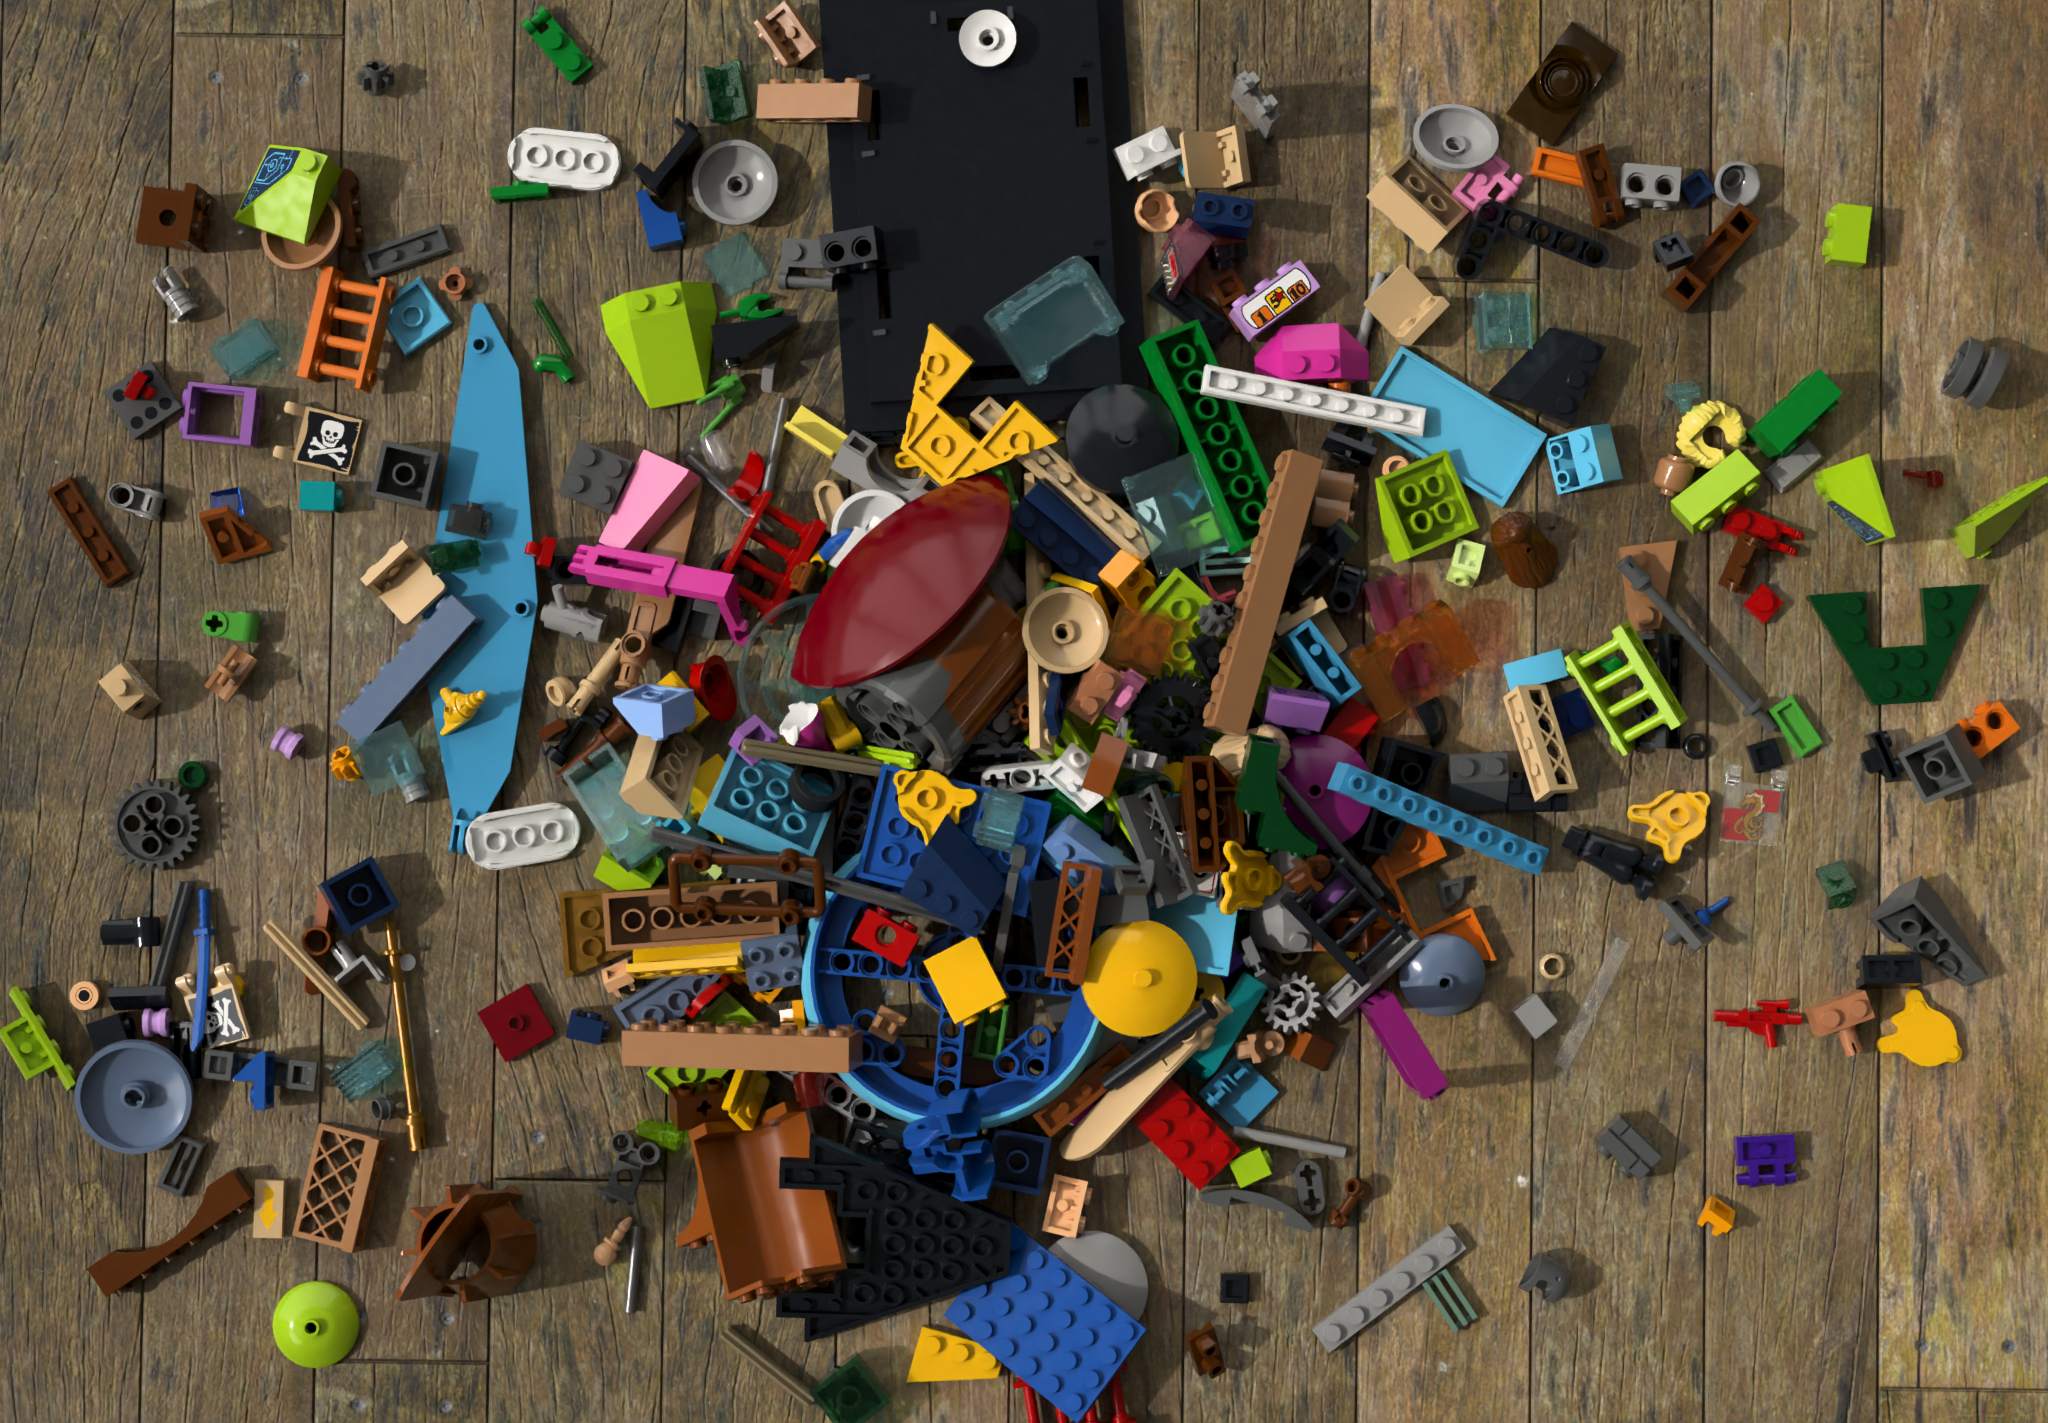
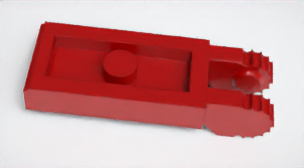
M1738 505L1725 515L1720 531L1737 538L1741 531L1767 542L1765 549L1778 551L1791 557H1796L1798 550L1792 546L1778 543L1781 534L1797 541H1803L1805 536L1804 533L1786 527L1781 522Z

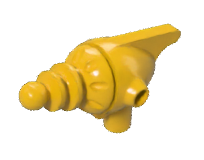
M450 687L441 689L440 695L446 706L443 714L445 725L440 734L447 736L470 721L476 714L477 708L480 707L487 697V693L484 690H480L478 692L462 694L461 692H452Z

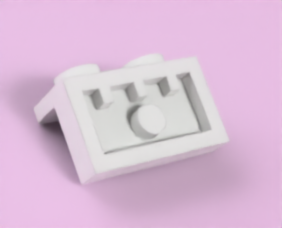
M1162 125L1115 148L1112 152L1126 180L1129 181L1136 177L1139 182L1153 175L1152 169L1158 166L1164 170L1176 164V157L1181 155V148L1175 150Z
M1071 743L1062 756L1045 770L1043 776L1086 813L1105 796L1081 788L1092 758L1075 743Z

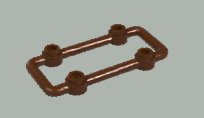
M699 845L692 852H675L668 859L669 892L672 908L679 913L694 914L696 919L701 922L710 921L715 915L780 917L785 924L795 925L802 918H818L826 911L824 864L816 857L801 856L795 849H784L779 855L714 853L708 846ZM679 863L690 864L698 872L707 871L712 865L778 867L785 875H792L800 868H812L815 907L803 906L796 899H787L781 906L717 903L710 896H700L695 902H682Z

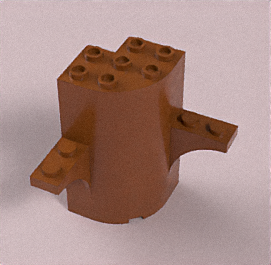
M807 1099L784 1101L760 1113L753 1130L743 1131L734 1120L703 1123L688 1131L697 1168L698 1197L690 1223L683 1232L676 1236L678 1248L690 1246L691 1250L705 1248L708 1246L707 1243L714 1242L727 1301L739 1299L740 1304L757 1300V1296H762L763 1300L779 1297L780 1293L793 1291L799 1286H802L803 1290L817 1287L820 1285L819 1280L820 1282L834 1280L838 1278V1272L848 1269L834 1210L837 1209L838 1191L779 1189L780 1157L809 1158L810 1133L815 1134Z

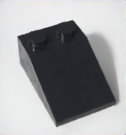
M791 315L711 325L716 362L719 366H723L725 370L742 368V363L750 362L800 328L798 316Z

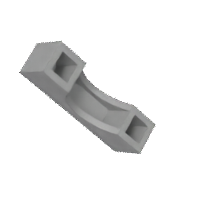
M854 430L851 431L841 444L831 466V469L866 490L879 489L891 492L900 497L906 504L934 489L942 487L927 473L916 479H906L893 474L880 460L878 445Z

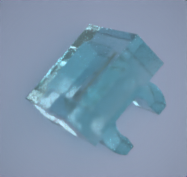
M1694 381L1665 384V395L1671 401H1675V408L1680 413L1691 412V399L1700 398V386Z

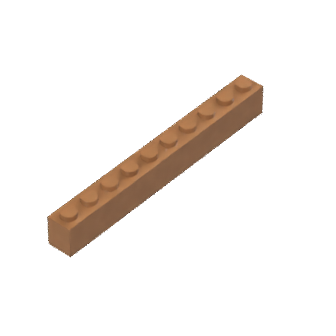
M1291 449L1282 451L1275 461L1274 469L1276 473L1274 480L1267 489L1266 496L1268 501L1266 508L1259 517V533L1252 542L1250 564L1246 566L1243 572L1244 585L1235 600V608L1237 609L1234 619L1231 620L1233 625L1227 633L1229 637L1226 647L1222 649L1219 656V663L1221 665L1218 674L1215 675L1211 684L1213 693L1210 702L1206 704L1203 711L1204 727L1234 737L1245 736L1324 460Z

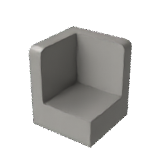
M1531 993L1510 1010L1533 1039H1537L1557 1023L1553 1014L1538 995Z

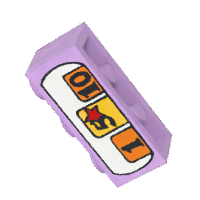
M1301 260L1293 265L1290 261L1276 271L1278 273L1277 277L1271 281L1265 278L1254 287L1256 290L1254 294L1249 297L1244 294L1231 304L1234 308L1229 316L1248 342L1313 296L1321 287Z

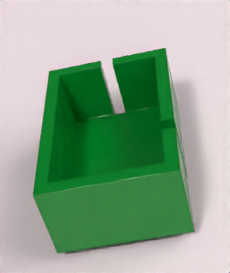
M1820 369L1805 376L1787 393L1789 395L1787 399L1783 397L1746 432L1747 438L1767 459L1775 455L1780 458L1783 454L1789 453L1798 444L1797 437L1801 438L1804 434L1810 433L1819 424L1816 420L1818 417L1821 419L1825 414L1828 415L1840 404L1837 399L1843 392Z

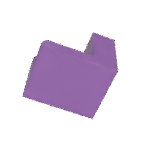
M754 714L735 730L728 744L750 766L754 767L764 758L742 755L741 745L743 740L748 738L777 743L779 737Z

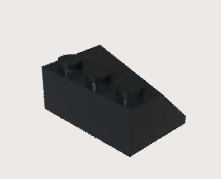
M1549 328L1488 393L1566 429L1571 425L1606 346L1579 334Z

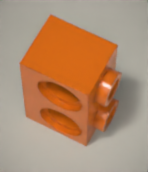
M1986 700L1973 710L1976 714L1967 720L1964 717L1955 723L1960 724L1965 735L1968 731L1973 732L1975 735V743L1972 745V748L1979 760L2020 729V726L2000 701L1989 702ZM1990 714H1994L1998 719L1995 729L1988 725Z

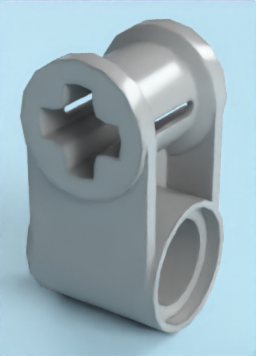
M116 483L109 489L108 499L113 506L135 513L137 516L160 522L159 514L163 501L168 498L167 494L126 483ZM127 489L130 493V499L128 502L121 504L118 500V495L122 490Z

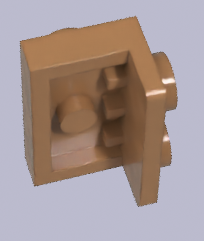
M789 0L783 1L765 18H758L754 21L755 26L758 28V36L771 47L774 52V59L782 67L797 68L821 47Z

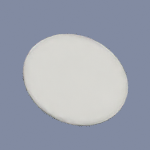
M410 954L402 955L400 957L401 969L404 971L412 970L416 963L415 958Z

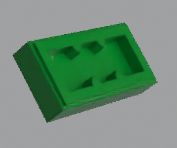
M514 181L512 186L491 188V198L497 204L549 200L552 198V188L548 183L529 184V181Z

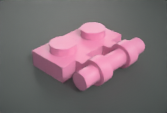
M1495 154L1493 159L1485 166L1469 171L1451 195L1473 212L1479 201L1487 198L1492 199L1488 196V193L1496 184L1501 187L1502 191L1494 200L1506 204L1511 197L1514 198L1519 193V187L1525 180L1517 173L1511 180L1507 179L1504 174L1510 166ZM1488 205L1483 213L1485 220L1492 219L1496 214L1494 205Z

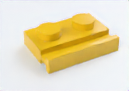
M735 1070L721 1107L729 1112L728 1115L743 1131L753 1130L771 1082L760 1070Z

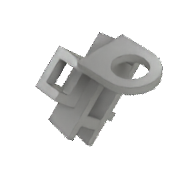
M1121 717L1114 733V737L1125 740L1128 727V719L1126 717ZM1128 747L1121 767L1139 774L1163 772L1168 757Z

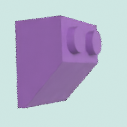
M1266 684L1259 718L1262 722L1271 724L1283 730V726L1294 727V732L1310 735L1311 730L1320 732L1330 702L1322 693Z

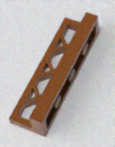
M1063 860L1044 974L1046 977L1069 979L1072 984L1084 985L1103 872L1098 865ZM1069 868L1085 871L1083 882L1075 888H1072L1067 881ZM1068 886V888H1069L1071 891H1069L1067 894H1065V893H1066V887ZM1082 889L1081 897H1079L1077 892ZM1074 895L1079 901V909L1068 917L1063 910V905L1066 900ZM1062 915L1065 917L1063 922H1061ZM1077 918L1076 927H1075V925L1072 923V921ZM1070 924L1075 931L1074 938L1063 945L1058 939L1059 931ZM1057 943H1058L1061 948L1056 951V947H1057ZM1070 947H1072L1071 955L1067 951ZM1065 952L1070 959L1068 972L1053 970L1054 959Z

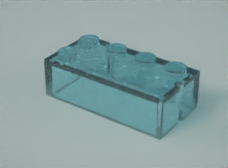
M607 742L588 755L589 760L598 768V772L594 773L584 760H581L561 775L616 861L627 872H630L666 847L665 845L650 841L653 827L657 826L668 829L661 817L639 814L631 805L625 803L619 793L628 766L620 753L610 742Z

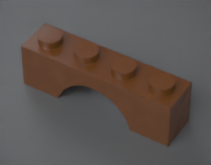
M1738 203L1693 255L1694 262L1685 265L1660 296L1681 313L1686 311L1707 287L1724 263L1744 243L1762 220L1744 205Z

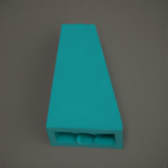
M1245 971L1241 973L1225 995L1224 1000L1230 1004L1234 1011L1231 1015L1227 1014L1217 1025V1030L1214 1033V1039L1210 1047L1203 1051H1196L1181 1066V1068L1202 1082L1216 1072L1268 988L1255 977L1254 973H1246Z

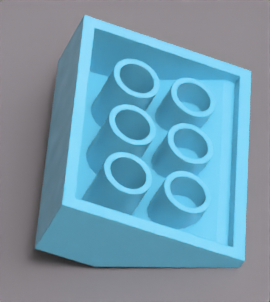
M732 748L697 825L760 855H779L782 850L791 848L797 850L801 856L813 857L832 810L824 813H811L802 809L793 801L788 789V782L794 770L793 768L770 759H763L752 767ZM806 774L802 775V782L811 793L818 796L832 794L833 789L831 786Z

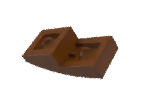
M1232 268L1209 281V285L1237 335L1241 330L1229 316L1234 308L1231 304L1244 294L1248 297V291L1235 269Z

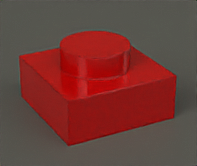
M1762 583L1744 601L1742 606L1760 623L1765 624L1784 602Z

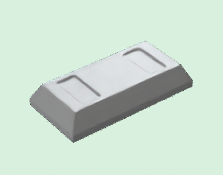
M1806 436L1789 453L1780 457L1763 473L1782 494L1825 457Z

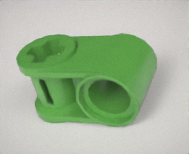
M210 611L202 618L201 625L203 631L213 637L257 643L260 615L244 612ZM218 619V621L223 622V626L216 629L211 626V623Z

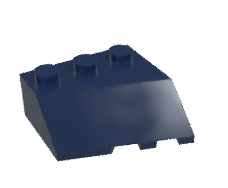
M947 813L924 849L900 894L976 938L1004 892L1007 880L988 858L983 856L972 843V840L960 830Z

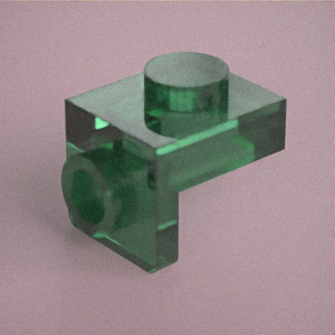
M1843 860L1816 868L1815 875L1827 897L1826 905L1829 910L1846 908L1856 900L1857 887Z

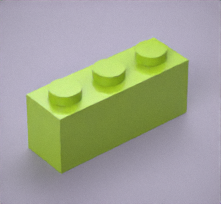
M1737 449L1671 500V512L1693 536L1699 531L1704 532L1714 524L1715 519L1722 513L1728 514L1731 512L1741 498L1745 495L1749 497L1759 489L1761 472Z

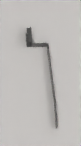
M1016 844L1015 847L1012 846L1009 862L1012 865L1008 872L992 962L994 971L998 972L1002 970L1018 875L1021 867L1025 866L1028 847L1025 849V846Z

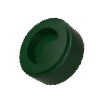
M189 761L180 767L178 779L183 787L197 790L207 784L209 771L203 763Z

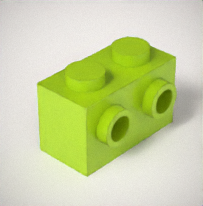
M1837 203L1831 208V211L1828 210L1825 218V227L1829 228L1828 239L1825 238L1822 245V256H1826V265L1860 268L1866 264L1872 207Z

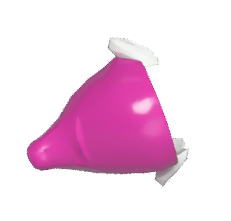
M806 701L789 705L790 712L779 727L780 735L793 746L832 752L833 747L825 732L824 716L818 705L806 703Z

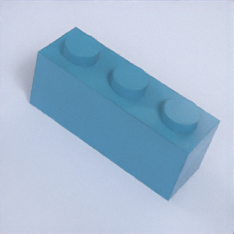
M1310 619L1289 633L1280 642L1317 691L1322 693L1330 702L1329 706L1332 710L1362 688L1361 684Z

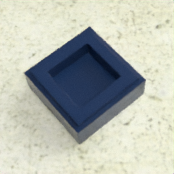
M1699 168L1681 181L1680 193L1693 209L1714 194L1715 187L1702 169Z

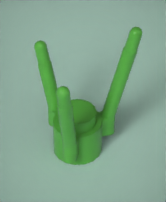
M735 373L730 376L725 375L721 379L709 383L707 391L714 388L717 389L697 400V405H702L720 394L725 401L731 399V402L700 435L701 440H704L736 405L744 401L741 395L747 391Z

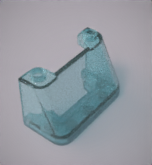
M1078 255L1063 261L992 308L984 316L986 324L1028 385L1032 383L1037 384L1046 379L1048 376L1047 372L1050 369L1048 363L1092 334L1110 336L1119 330L1120 325L1125 323L1092 265Z

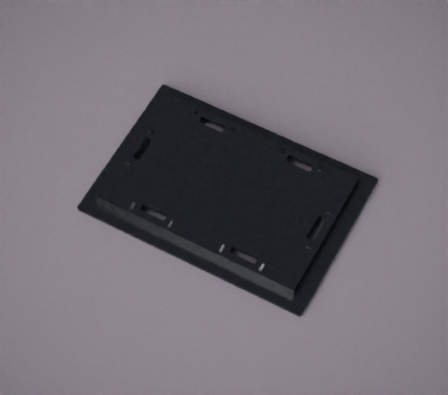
M819 0L824 78L835 79L837 83H845V78L861 79L862 84L872 87V92H877L880 140L868 141L867 122L827 123L833 233L872 225L882 229L887 263L878 265V269L874 271L863 272L861 269L850 270V275L837 276L846 432L850 434L852 430L858 433L906 430L907 416L911 410L914 397L913 390L917 373L920 371L921 355L924 353L929 331L928 325L930 323H934L975 360V363L939 404L954 418H966L970 426H977L969 419L971 412L988 396L1005 410H1008L1018 400L1040 421L1046 422L1068 420L1074 407L1084 396L1103 386L1128 384L1148 391L1147 365L1139 350V346L1145 342L1138 223L1134 212L1136 205L1135 178L1129 181L1126 180L1112 152L1115 148L1132 140L1123 0ZM981 10L998 11L1007 16L1015 28V49L1011 56L1000 65L994 67L978 66L965 57L959 43L960 30L948 31L947 20L967 19L973 13ZM991 37L983 39V43L987 46L991 45L994 41ZM1087 78L1090 127H1079L1076 79ZM870 243L863 247V257L871 252L872 247ZM843 248L839 251V261L844 256ZM1099 256L1102 305L1091 306L1088 257ZM878 270H888L891 319H879ZM1020 368V378L970 381V371Z

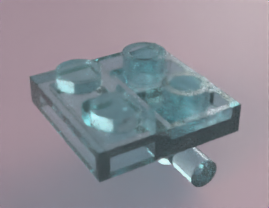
M1480 291L1473 296L1475 315H1472L1473 333L1476 334L1477 353L1489 352L1488 350L1526 351L1533 349L1529 292Z

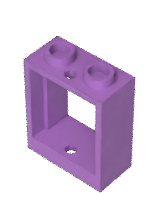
M188 382V389H184L182 396L183 405L186 406L185 416L181 417L179 423L182 439L189 442L257 449L263 392L257 388ZM202 393L244 397L240 438L197 434Z

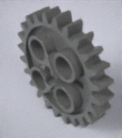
M144 779L143 788L139 783H133L134 792L128 789L122 790L126 798H115L119 808L109 810L112 814L116 815L115 819L107 820L108 824L115 825L114 830L107 832L108 835L116 836L117 838L111 843V846H121L117 855L124 856L128 854L127 864H132L137 860L136 869H143L146 863L147 869L150 872L155 871L156 865H158L160 871H166L167 862L171 867H177L176 858L181 861L188 860L184 852H195L191 842L201 840L194 835L195 831L203 830V827L195 825V821L203 818L202 815H194L193 813L199 807V804L188 803L193 795L186 794L182 796L183 786H178L173 790V781H167L164 787L162 779H156L154 785H152L150 779ZM156 797L162 801V808L157 813L151 807V803ZM139 805L143 807L147 816L140 812L138 809ZM133 816H137L140 820V827L137 831H133L130 828L129 823ZM174 819H177L181 824V829L177 834H173L170 830V823ZM151 820H159L157 824L159 830L151 829L154 825ZM163 834L170 838L172 841L171 845L167 843ZM153 837L159 842V848L155 853L148 849V842Z

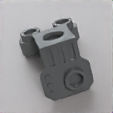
M619 1131L611 1138L610 1146L617 1154L616 1163L607 1186H598L595 1190L601 1194L600 1198L614 1204L618 1200L627 1205H634L636 1200L633 1199L645 1165H653L660 1159V1146L653 1141H647L637 1148L634 1147L635 1141L631 1133ZM620 1137L627 1138V1147H621L618 1144ZM648 1147L653 1148L655 1151V1155L652 1158L645 1155V1149ZM622 1169H628L633 1173V1182L628 1186H622L617 1181V1174Z

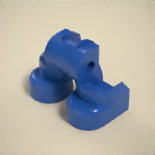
M973 1088L953 1090L948 1094L947 1098L936 1099L929 1104L926 1112L930 1116L939 1117L920 1118L908 1124L902 1134L904 1147L911 1149L912 1155L909 1157V1164L912 1166L914 1175L934 1172L955 1173V1186L951 1196L961 1202L987 1199L996 1175L995 1156L990 1141L988 1139L968 1141L963 1145L962 1150L949 1148L947 1140L954 1137L965 1138L978 1135L981 1126L979 1099Z

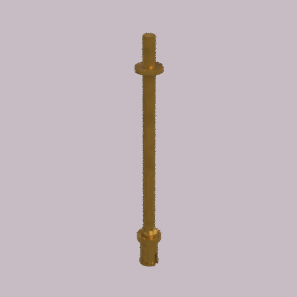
M394 921L384 923L387 951H381L380 955L388 956L408 1110L406 1119H403V1124L407 1126L409 1151H416L428 1148L424 1123L427 1121L426 1116L419 1112L399 954L406 952V948H398L396 924Z

